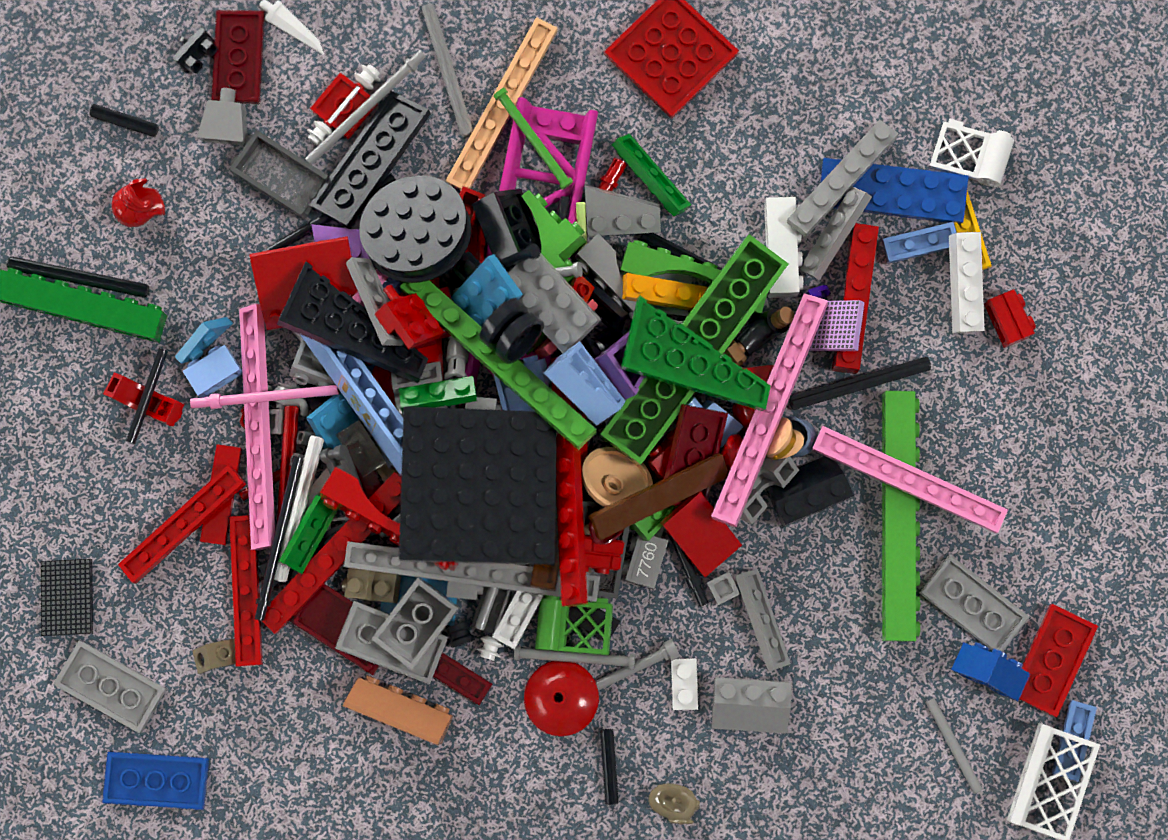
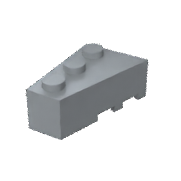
M585 184L587 236H596L598 233L603 236L661 232L660 207L658 203Z

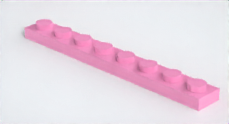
M824 426L821 427L812 447V450L994 533L999 532L1008 509Z

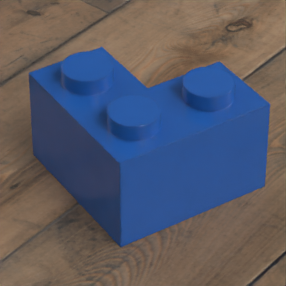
M975 642L974 646L963 643L951 669L962 677L984 685L997 694L1015 701L1019 700L1030 676V673L1022 669V663L1011 658L1007 660L1008 655L997 649H993L990 652L988 647Z

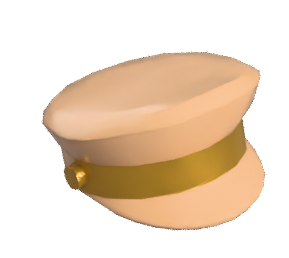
M781 418L767 451L766 457L771 460L791 457L804 444L802 433L793 429L788 418Z

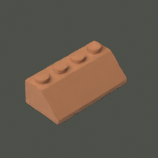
M366 675L365 679L358 677L343 704L344 707L436 745L443 743L453 719V715L449 714V708L437 703L435 707L425 704L427 699L415 694L411 698L402 695L403 689L391 684L388 688L379 685V679Z

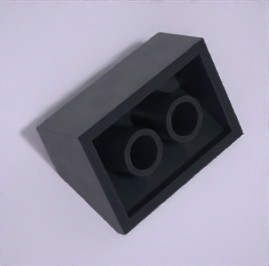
M522 189L492 192L472 204L475 217L479 221L484 233V239L492 255L494 254L498 260L525 250L530 244H536L541 253L539 231L529 206L522 198ZM515 265L507 267L505 270L510 271Z
M826 456L798 467L799 471L784 488L777 485L765 488L782 527L847 501L854 496L847 478L838 463Z

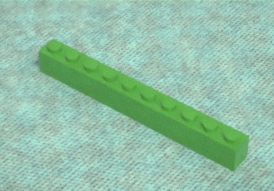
M885 391L882 394V453L916 468V462H919L920 458L919 447H916V438L919 437L920 426L919 423H915V413H919L920 407L919 398H915V391ZM882 482V641L914 642L916 637L920 636V622L916 621V611L920 610V597L916 596V586L920 585V572L916 571V561L920 559V547L916 546V536L920 534V523L916 521V511L920 509V499Z

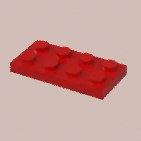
M1050 604L1023 662L1022 669L1030 673V676L1019 700L1053 717H1058L1098 626L1057 605Z

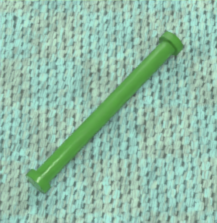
M504 87L497 91L493 97L496 101L499 100L557 178L560 183L559 187L562 190L569 187L574 181L571 177L568 178L508 97L506 88Z

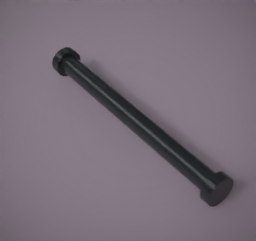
M530 244L525 250L500 259L499 262L505 269L529 258L534 260L540 256V249L536 244ZM457 275L449 278V286L452 290L461 287L464 283Z

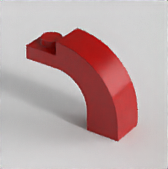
M114 372L103 395L137 410L145 386ZM154 391L146 416L168 426H174L175 422L181 418L182 409L185 404Z

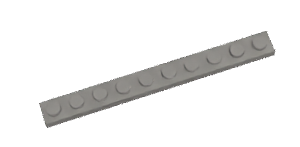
M349 541L347 543L344 567L561 597L560 571L558 573L556 590L550 591L530 587L533 567L514 564L459 563L455 571L449 568L445 571L437 567L434 562L399 561V548ZM586 575L587 600L597 602L600 576Z

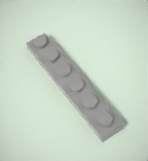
M879 120L787 219V223L804 237H807L897 139L899 133Z

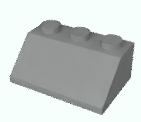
M715 677L711 728L787 734L791 710L792 682Z

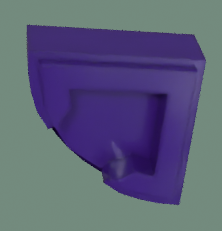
M822 285L809 289L806 294L823 299L830 296L831 292L826 290L829 289L828 285Z

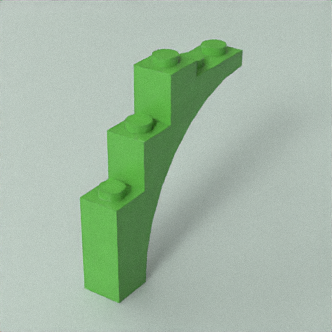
M530 190L526 191L522 198L531 209L537 223L541 240V254L554 268L572 266L573 263L568 258L587 243L582 236L585 231L576 221L571 224L567 218L562 221L554 210L549 213L545 208L548 203L539 193L534 195ZM567 276L563 278L569 284H571L574 276ZM543 331L534 346L526 353L527 355L548 338Z

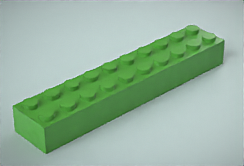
M748 234L682 322V325L713 345L712 348L723 354L789 263ZM644 377L638 387L637 394L625 400L626 402L622 408L613 415L599 434V437L639 466L677 417L681 404H686L695 391Z

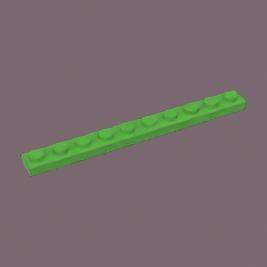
M431 281L403 283L400 285L401 291L406 296L417 293L432 316L446 332L576 449L579 450L596 434V429L524 364L519 360L506 364L496 355L495 349L491 350L479 340L482 327Z

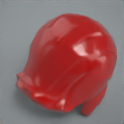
M146 178L131 181L113 196L111 203L113 215L124 226L140 227L154 216L165 215V206L160 193L156 189L143 187L147 183Z

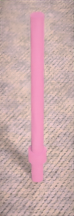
M336 385L225 396L210 394L209 397L190 399V406L192 409L203 407L219 409L224 405L339 395V389Z

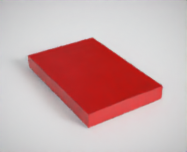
M698 492L686 499L660 523L701 575L706 578L738 550L742 544L725 523L712 518L714 508L704 495Z

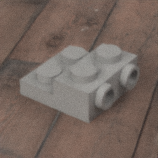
M302 338L289 376L293 377V381L300 385H306L307 383L317 387L336 385Z

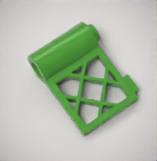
M545 595V598L541 599L538 610L535 649L609 655L613 604H608V599L597 598V602L592 601V603L588 602V604L572 606L578 607L584 614L575 623L568 617L569 607L562 606L561 600H559L560 597ZM583 607L591 609L587 612ZM598 608L606 609L605 620L597 625L590 615ZM587 618L595 629L584 637L577 626ZM574 630L582 640L575 647L566 646L567 635ZM597 632L604 638L603 649H594L588 642ZM585 643L588 648L580 647Z

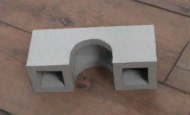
M765 456L740 517L741 520L753 524L768 507L760 495L761 492L772 485L784 488L796 475L799 469L791 457L771 460Z

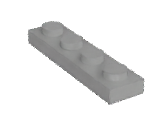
M855 187L850 188L840 206L832 215L823 233L818 237L811 252L805 258L804 263L800 267L801 271L817 280L821 279L872 196Z
M351 257L346 262V265L381 344L401 346L404 342L397 332L388 335L374 315L386 302H389V299L383 291L384 288L371 260Z
M758 569L736 575L738 588L743 597L746 611L768 672L790 665L791 663Z

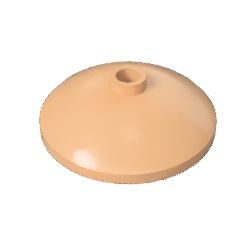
M603 447L592 451L586 457L581 468L582 483L586 491L597 503L605 508L653 485L651 474L644 463L638 466L614 447Z

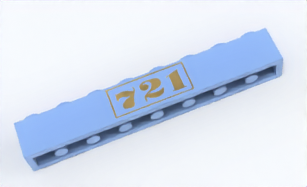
M301 335L401 476L403 417L361 359Z

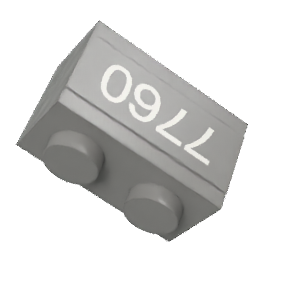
M633 536L629 551L633 552L631 561L626 560L622 575L626 576L625 582L654 590L668 540L653 536L649 541H643L640 536L638 538Z

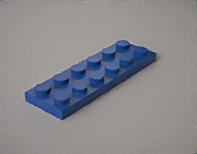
M823 158L820 183L842 160ZM873 164L853 187L872 196L863 211L865 213L961 224L964 221L969 175ZM844 197L833 208L838 209Z

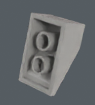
M419 577L372 637V640L412 670L460 607Z

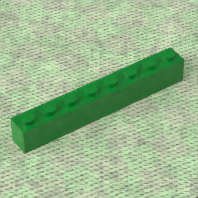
M8 268V271L0 270V303L160 343L168 316L161 311L162 307L150 303H148L147 307L138 305L139 302L137 300L126 297L124 301L115 299V295L107 292H101L100 295L94 294L90 288L78 286L77 289L71 288L68 283L60 280H55L54 283L47 282L43 276L31 274V277L24 276L22 271Z

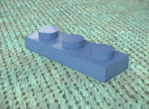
M954 222L884 238L881 242L887 263L890 264L948 250L949 236L955 234L956 229Z
M1070 700L1062 731L1089 740L1097 707ZM1062 736L1057 752L1068 747ZM1069 739L1071 745L1078 743ZM1084 744L1074 748L1080 762L1084 760L1087 745ZM1071 751L1057 756L1063 769L1077 764ZM1054 762L1052 770L1053 775L1060 772L1056 762ZM1077 767L1067 772L1066 775L1068 779L1079 782L1081 771Z

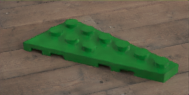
M642 296L637 298L621 366L622 370L760 411L766 409L771 385L748 369L741 368L731 361L732 358L712 348L713 345L684 325L678 324L667 317L666 313L661 309L657 310L647 303L648 300Z

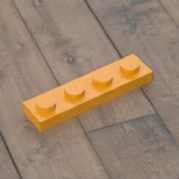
M626 273L623 275L622 299L637 301V298L642 296L648 300L647 303L691 311L708 287Z

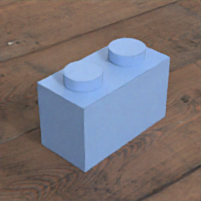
M219 345L209 350L208 355L203 359L191 361L187 365V369L183 370V373L200 398H204L242 375V369L229 348L225 345L222 347Z

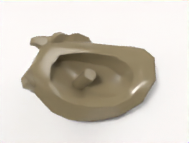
M667 783L658 785L651 791L648 799L650 807L654 812L667 818L669 823L680 825L693 824L694 821L691 820V817L700 807V800L696 799L693 792L687 787L678 784Z

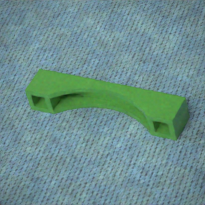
M637 240L627 244L619 269L621 275L631 273L652 277L662 274H683L693 276L708 284H711L721 271L717 269L718 266L709 262L699 264L694 262L695 259L690 256L680 255V257L671 255V251L667 249L657 248V250L648 248V244ZM766 296L752 315L758 316L762 313Z

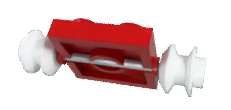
M361 65L363 72L361 74H354L357 81L356 84L340 72L310 107L311 112L324 121H314L316 128L314 130L307 129V132L310 134L308 138L315 145L321 144L332 133L331 128L336 129L370 97L364 91V88L373 90V81L380 82L378 77L380 73L372 65ZM378 103L366 115H364L348 132H346L343 135L347 140L353 135V133L358 129V127L363 123V121L369 116V114L374 110Z

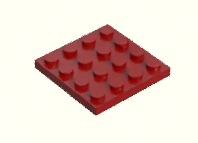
M657 0L604 51V55L671 119L739 54V50L686 0Z

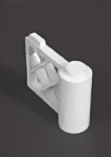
M949 119V122H943L930 168L947 173L969 175V179L977 180L981 184L990 187H1000L1014 144L1011 134L1006 131H997L992 134L963 127L964 122ZM946 130L957 132L960 139L949 145L944 137ZM973 137L984 139L982 146L972 151L967 140ZM943 142L945 147L941 149V145ZM963 143L969 153L957 159L952 148ZM946 151L949 152L953 159L947 165L936 162L938 155ZM971 157L976 164L974 172L963 170L960 162Z

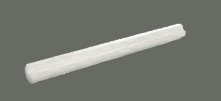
M310 436L280 558L304 517L320 452L324 443V439L321 437ZM278 562L274 580L286 582L290 568Z

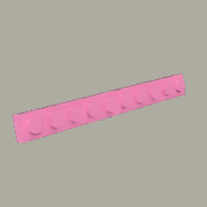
M803 294L767 381L771 385L767 407L764 411L756 409L712 513L714 520L737 527L828 306L827 300Z
M253 304L239 309L243 394L268 391L264 318L260 304ZM268 401L244 404L251 550L271 548L275 535Z

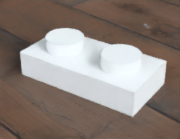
M675 659L671 661L673 710H697V660Z

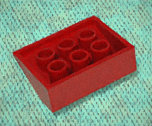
M348 236L249 254L261 312L267 330L283 328L277 325L278 320L306 261L313 266L312 269L321 277L323 275L330 280V284L340 292L344 291L350 297H353L358 291L346 265V262L353 257Z

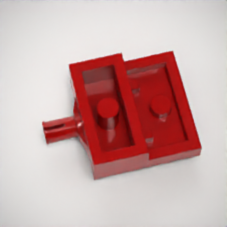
M392 284L383 289L391 301L386 302L374 315L388 335L397 332L407 348L411 349L436 340L445 333L417 293L399 296Z

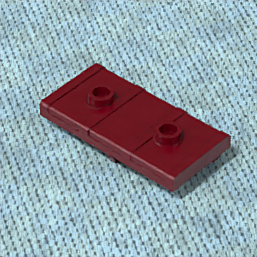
M324 584L290 619V622L374 676L380 667L379 665L335 649L353 602Z

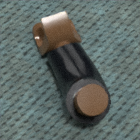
M782 307L781 309L773 308L761 313L741 330L723 354L732 358L731 361L737 365H742L746 362L747 357L758 348L788 330L789 324L792 323L795 316L794 312L789 307Z

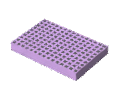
M860 300L827 301L828 306L809 351H858L864 302Z

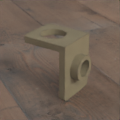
M235 639L205 644L194 649L193 655L198 674L236 664ZM201 653L204 656L205 660L204 666L202 665L200 659Z

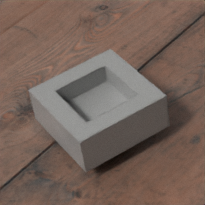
M269 409L270 435H283L284 410Z
M730 572L706 583L717 606L740 595Z

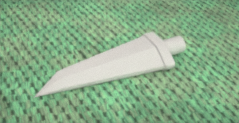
M267 0L261 1L259 7L267 12L264 19L268 23L275 25L321 54H324L319 39L282 2L277 0L272 5Z

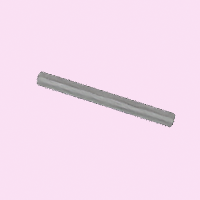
M430 3L424 5L422 11L460 134L463 138L471 136L473 129L435 6Z

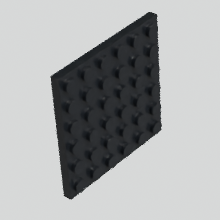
M404 406L399 561L554 565L556 430L535 411Z

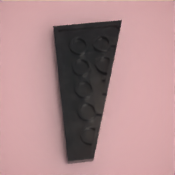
M306 261L277 325L419 383L428 358L416 348L408 349L405 343L401 346L382 345L367 310L344 291L340 292L331 285L327 277L324 275L321 277L312 269L313 266Z

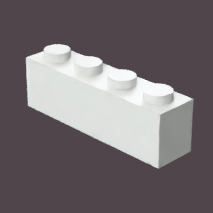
M795 197L766 198L764 203L766 247L789 263L769 290L768 298L797 297L799 290H803V276H799L798 266H802V252H798L797 243H801V234L787 223V219L800 206L796 205Z
M981 232L955 233L949 236L952 333L982 332L985 330Z

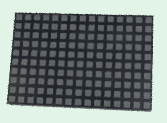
M92 559L41 561V636L93 634Z

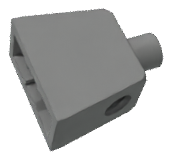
M221 88L220 101H207L197 138L202 142L244 146V142L248 137L246 108L241 103L234 102L236 90Z

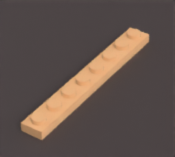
M536 17L495 93L505 87L508 91V97L516 106L518 97H522L558 31L557 27ZM493 96L446 179V183L460 191L462 186L471 189L510 118V114L499 100L496 101Z

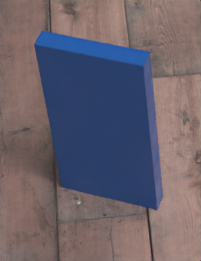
M107 752L102 803L204 810L209 758Z

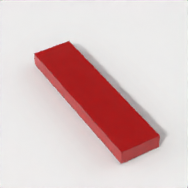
M216 445L210 481L227 465H231L237 473L239 472L242 448ZM234 496L203 523L200 542L226 546L230 524L229 517H231Z

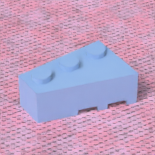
M580 341L558 356L544 372L586 417L596 425L619 411L626 402Z

